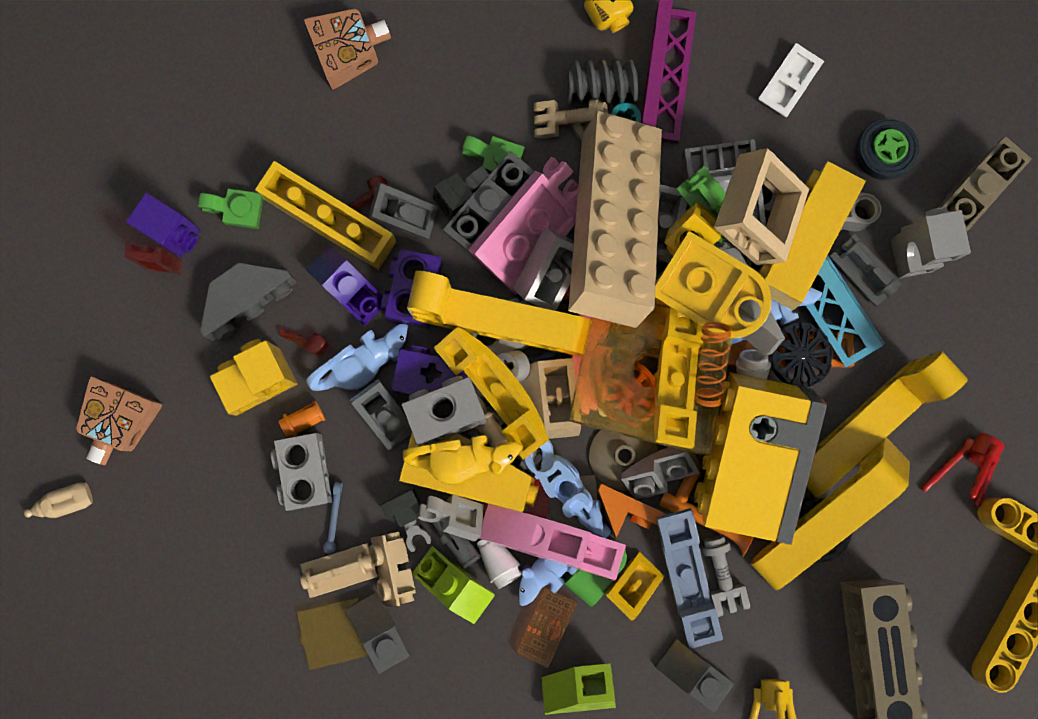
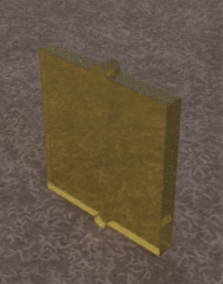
M358 597L297 612L303 637L300 639V643L305 646L309 670L368 656L345 612V609L359 602Z

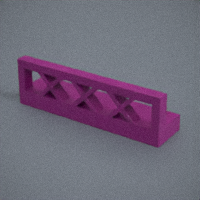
M659 0L655 11L640 123L656 127L657 117L666 112L674 122L673 133L662 132L661 141L678 144L696 12L673 9V0ZM670 19L688 21L686 32L677 39L669 31ZM685 40L684 49H683V47L680 45V43ZM675 48L683 59L682 64L671 71L665 63V56L667 52ZM679 72H681V74H680V81H679V80L677 79V77L675 76V75H677ZM668 80L678 89V96L669 103L660 95L661 86ZM676 104V112L674 113L671 107Z

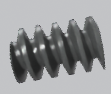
M587 59L582 70L578 60H572L567 74L568 104H570L573 94H577L580 104H584L587 94L591 95L592 100L599 99L600 94H604L606 102L611 103L614 93L618 94L620 103H624L627 93H631L634 103L637 102L638 74L632 59L625 61L623 69L618 59L612 60L609 69L604 59L599 60L596 69L591 59Z

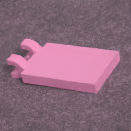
M553 157L545 164L543 174L534 171L468 250L510 292L516 295L518 293L513 288L543 228L546 227L566 236L575 226L578 184L570 179L563 188V191L558 188L574 171L566 162L562 161L559 163Z

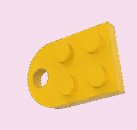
M691 231L685 236L655 286V297L701 326L708 322H721L730 326L732 329L730 338L745 337L757 331L767 320L772 305L770 288L760 273ZM746 300H754L760 306V315L753 322L743 320L739 314V307ZM708 329L709 331L715 333L726 332L720 329Z

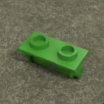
M703 166L676 189L690 207L696 201H699L717 218L726 192L708 169ZM721 235V238L718 240L719 244L727 238Z

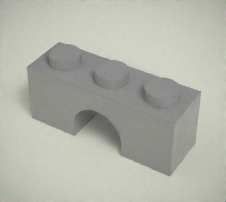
M947 207L932 209L924 212V217L912 220L913 224L900 228L901 232L890 239L899 278L934 272L944 267L943 262L958 260L971 253L962 210L948 212Z

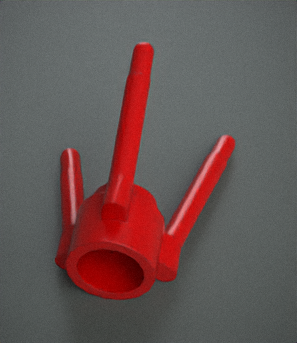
M979 433L976 440L967 438L962 448L921 487V490L924 492L928 491L967 453H970L969 461L980 467V470L973 483L969 497L975 499V506H980L1005 445L997 438L986 433Z

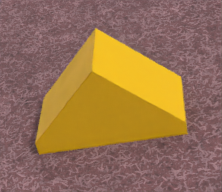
M639 552L619 572L616 580L611 582L604 594L633 621L665 576Z

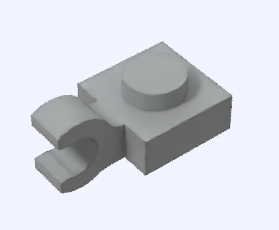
M453 494L446 502L438 497L429 496L427 498V505L420 504L418 518L426 522L442 521L444 522L443 532L475 542L481 536L484 504Z

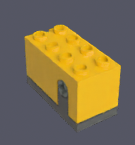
M729 372L728 380L722 381L725 390L722 393L724 398L719 416L714 415L711 422L710 436H714L711 449L706 448L702 460V469L706 470L703 483L698 482L695 489L694 503H698L697 512L703 514L702 519L705 527L771 541L776 540L780 543L792 545L827 403L813 389Z

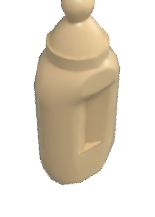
M78 482L48 492L39 501H36L31 509H26L24 515L27 518L32 515L41 518H58L84 509L93 503L90 488L86 482Z

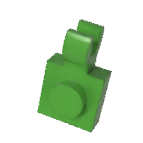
M467 136L462 154L484 161L482 166L491 174L510 151L521 159L525 147L494 136L491 139L490 145H487L477 138Z
M227 189L226 198L200 193L198 207L202 208L203 212L223 214L222 222L225 225L259 229L263 198L258 193Z

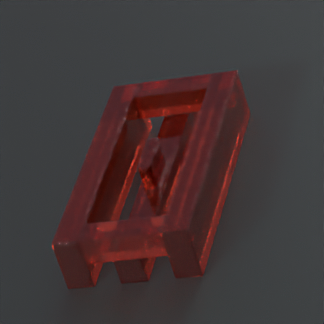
M126 243L124 258L145 270L180 275L182 261L164 249L155 247L153 250L143 245L139 248L134 244Z

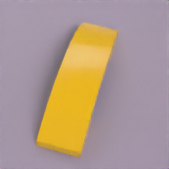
M670 306L663 332L654 403L655 442L692 449L694 447L697 411H693L698 352L703 344L701 337L704 334L701 332L702 326Z
M457 327L434 347L455 375L464 371L470 377L474 385L506 423L507 427L501 431L508 442H517L523 446L519 452L523 460L549 440L542 419L529 395L514 374L487 346L467 331Z

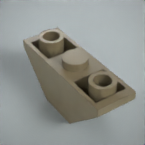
M1003 137L967 171L945 196L939 208L947 207L948 212L962 210L967 232L1032 158L1008 137Z

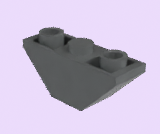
M510 151L446 225L443 231L468 251L534 173V170Z
M243 263L236 264L209 283L200 332L209 340H224L235 332L236 328L234 326L244 319L250 321L259 316L264 311L263 306L273 299L279 301L289 295L293 290L291 286L297 283L296 279L286 270Z

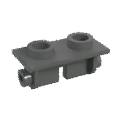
M853 234L829 256L875 307L886 297L893 295L901 285L897 278L856 234Z

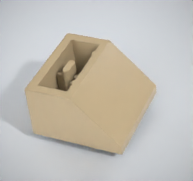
M573 358L537 361L530 364L529 375L520 384L535 405L548 438L579 436L581 421Z

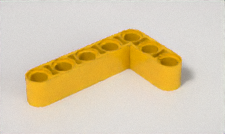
M426 271L415 272L407 306L413 319L419 322L449 329L460 327L468 333L576 356H584L591 326V320L581 316L452 289L447 277Z
M943 351L916 358L909 362L817 445L806 487L815 497L823 495L922 404L947 399L962 388L968 381V378Z
M886 437L860 461L859 470L853 477L797 521L792 545L780 543L776 540L772 541L753 558L750 565L775 591L783 588L899 497L909 485L910 461Z
M987 498L982 501L977 510L980 522L985 527L1032 554L971 668L972 676L976 682L989 689L1003 693L1012 690L1038 645V514L1010 498ZM999 505L1004 509V518L1001 522L995 516L996 508ZM1030 524L1035 529L1034 537L1031 540L1028 539L1026 533L1027 527ZM1030 603L1032 614L1028 619H1025L1024 608ZM1014 634L1015 645L1011 650H1008L1007 639L1010 635ZM997 665L999 669L998 677L991 681L989 676L990 670Z

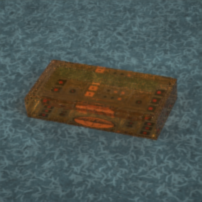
M545 587L516 653L549 668L577 605V601L557 592L554 594L551 589Z

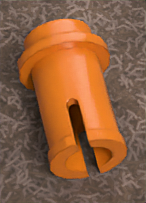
M315 400L290 415L284 413V418L278 420L285 436L291 438L299 436L298 433L321 421H325L326 418Z

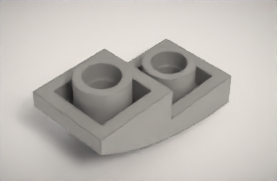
M673 445L651 454L632 465L621 474V480L635 500L667 493L668 481L700 474V462L692 449Z

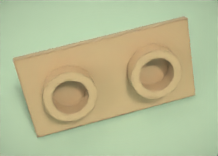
M399 531L371 537L372 545L369 547V555L372 564L377 566L379 576L377 592L380 600L384 601L385 607H397L400 604L414 601L413 594L416 593L411 569L398 571L397 567L398 564L409 562L404 537H400Z
M368 543L300 564L303 573L300 576L301 584L304 590H308L310 598L378 577L369 555Z

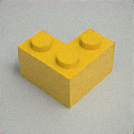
M260 339L243 345L240 348L241 353L233 356L234 359L217 367L219 372L210 376L227 413L235 416L298 385L281 349L266 340L261 342Z

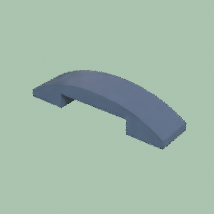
M688 508L656 517L667 574L688 648L692 649L723 640L717 611L712 603L698 545L700 540L693 510Z

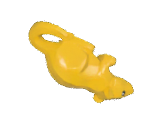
M483 435L472 437V445L463 446V441L453 440L403 450V460L411 466L428 470L435 479L442 483L455 485L463 483L477 474L488 471L495 475H500L502 470L514 461L523 446L517 442L510 441L496 447H487L485 445L489 442L488 437ZM430 453L429 456L418 457L419 455Z

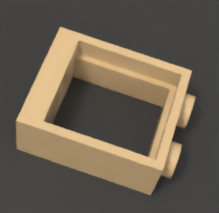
M768 148L740 154L714 228L757 266L786 262L809 188ZM763 184L776 195L766 227L753 216Z

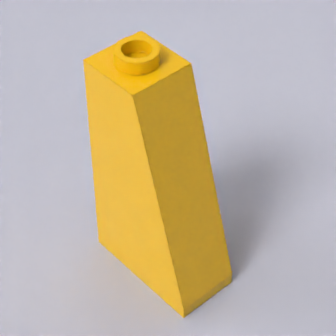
M413 433L411 434L408 449L419 447ZM461 434L435 443L460 440V442L463 441V446L472 445L471 440ZM430 453L419 455L418 457H426L429 456ZM404 461L399 480L520 512H527L528 506L534 507L539 486L533 485L534 477L512 464L506 466L500 475H495L488 471L477 474L463 483L453 485L442 483L435 479L428 470L411 466Z

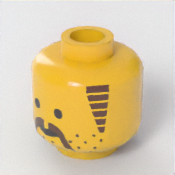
M585 0L584 2L587 14L599 31L610 29L612 33H615L630 23L627 17L634 9L631 0Z

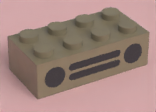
M885 578L840 582L858 719H927L926 706L923 700H920L918 685L922 684V672L919 664L915 663L913 648L917 647V635L914 627L910 626L908 611L912 610V598L909 590L905 589L904 583Z

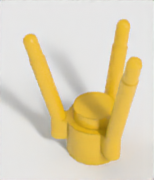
M761 679V688H753L754 701L749 719L758 718L761 702L765 703V710L776 711L777 719H785L786 710L788 719H796L793 705V689H790V681Z

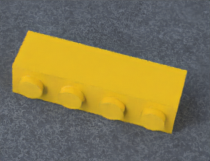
M275 161L255 189L271 205L377 270L380 269L396 244L393 233Z
M829 161L820 171L814 169L805 183L809 191L786 262L764 264L758 271L768 283L773 300L792 310L803 303L866 182L865 180Z

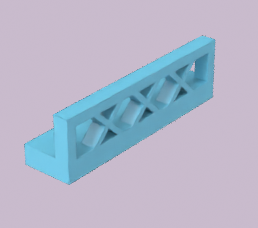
M827 255L817 274L825 282L822 297L818 300L821 301L819 310L814 303L806 305L823 333L828 337V341L844 366L848 367L882 347L885 342ZM828 289L835 299L826 298ZM825 302L840 305L844 312L841 326L825 321L822 316ZM847 318L853 325L854 329L845 327ZM831 329L840 330L838 339ZM844 332L858 334L866 347L849 357L841 345Z

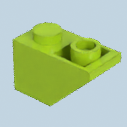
M433 546L412 573L447 609L473 624L476 623L495 596L476 577L465 569L462 570L461 566Z
M610 663L573 667L541 677L545 715L616 708Z

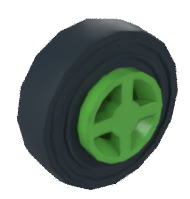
M880 119L871 123L859 135L855 147L856 159L860 168L870 177L878 180H894L905 175L915 165L919 155V140L914 130L905 122L896 119ZM882 151H885L886 153L889 154V157H888L886 154L881 153V152H882Z

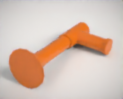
M701 474L683 478L676 495L674 496L668 492L664 493L659 506L673 513L691 508L695 522L705 526L702 519L703 514L697 512V506L687 502ZM709 528L733 540L740 547L742 557L746 554L754 538L752 536Z

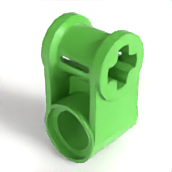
M625 550L618 574L624 568L627 561ZM577 569L573 575L570 574L567 577L564 585L587 605L593 607L607 591L613 580Z

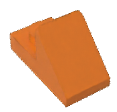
M599 484L596 489L615 538L622 527L627 513L632 514L631 522L646 529H650L652 524L657 526L656 517L666 515L664 512L603 484Z

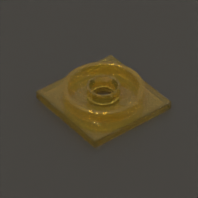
M655 297L654 309L637 328L591 317L568 421L704 456L711 455L720 405L706 407L694 400L693 411H697L695 441L692 449L655 442L654 403L656 388L642 386L634 376V364L640 357L651 356L659 360L669 305ZM704 338L706 340H717L713 338ZM729 338L726 342L731 349L732 338ZM703 341L699 351L702 349H712L723 353L726 351L727 346L723 342L707 343ZM730 349L727 353L724 354L728 360L730 355ZM707 351L702 352V353H705V354H717V353H714V352H707ZM698 352L696 378L699 376H710L718 380L722 379L724 376L722 370H702L698 367V364L706 362L721 367L725 363L724 357H706ZM728 363L725 367H723V370L725 372L727 371ZM700 365L704 368H717L710 365ZM700 378V379H699V380L705 381V382H713V381H714V380H712V379H707V378ZM696 380L695 391L700 388H712L720 392L722 390L720 383L702 384ZM698 396L699 399L705 401L720 400L718 397L704 398Z

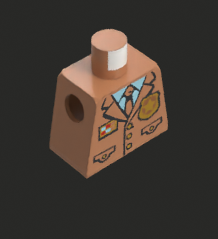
M358 9L311 17L304 20L332 90L377 65L378 59L373 45L391 39L384 19L365 26Z
M91 376L76 428L77 433L93 439L85 458L92 462L106 465L113 448L131 452L163 404L104 379Z

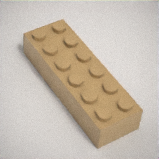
M597 111L582 134L568 311L637 328L654 309L662 129Z

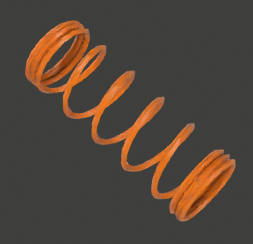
M721 322L705 323L701 330L705 335L701 337L702 341L707 343L723 342L727 346L726 351L723 353L712 349H702L699 351L701 355L706 357L722 356L725 359V363L721 367L706 362L698 364V367L702 370L713 371L720 369L724 374L720 380L710 376H699L696 378L702 384L720 383L722 386L721 392L712 388H700L695 391L694 400L706 407L719 406L723 403L724 398L722 393L725 387L721 381L726 378V372L723 370V367L728 363V359L724 354L730 349L726 340L731 337L732 329L727 324ZM706 329H720L726 332L715 333ZM703 338H713V339H717V340H715V341H714V340H706V339H703ZM707 351V352H714V353H717V354H705V353H702V352ZM700 365H710L717 368H704ZM700 378H707V379H712V380H714V381H713V382H705V381H701V380H699V379H700ZM698 396L704 398L718 397L720 400L705 401L699 399Z

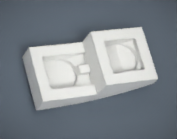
M796 43L758 100L787 118L824 61Z

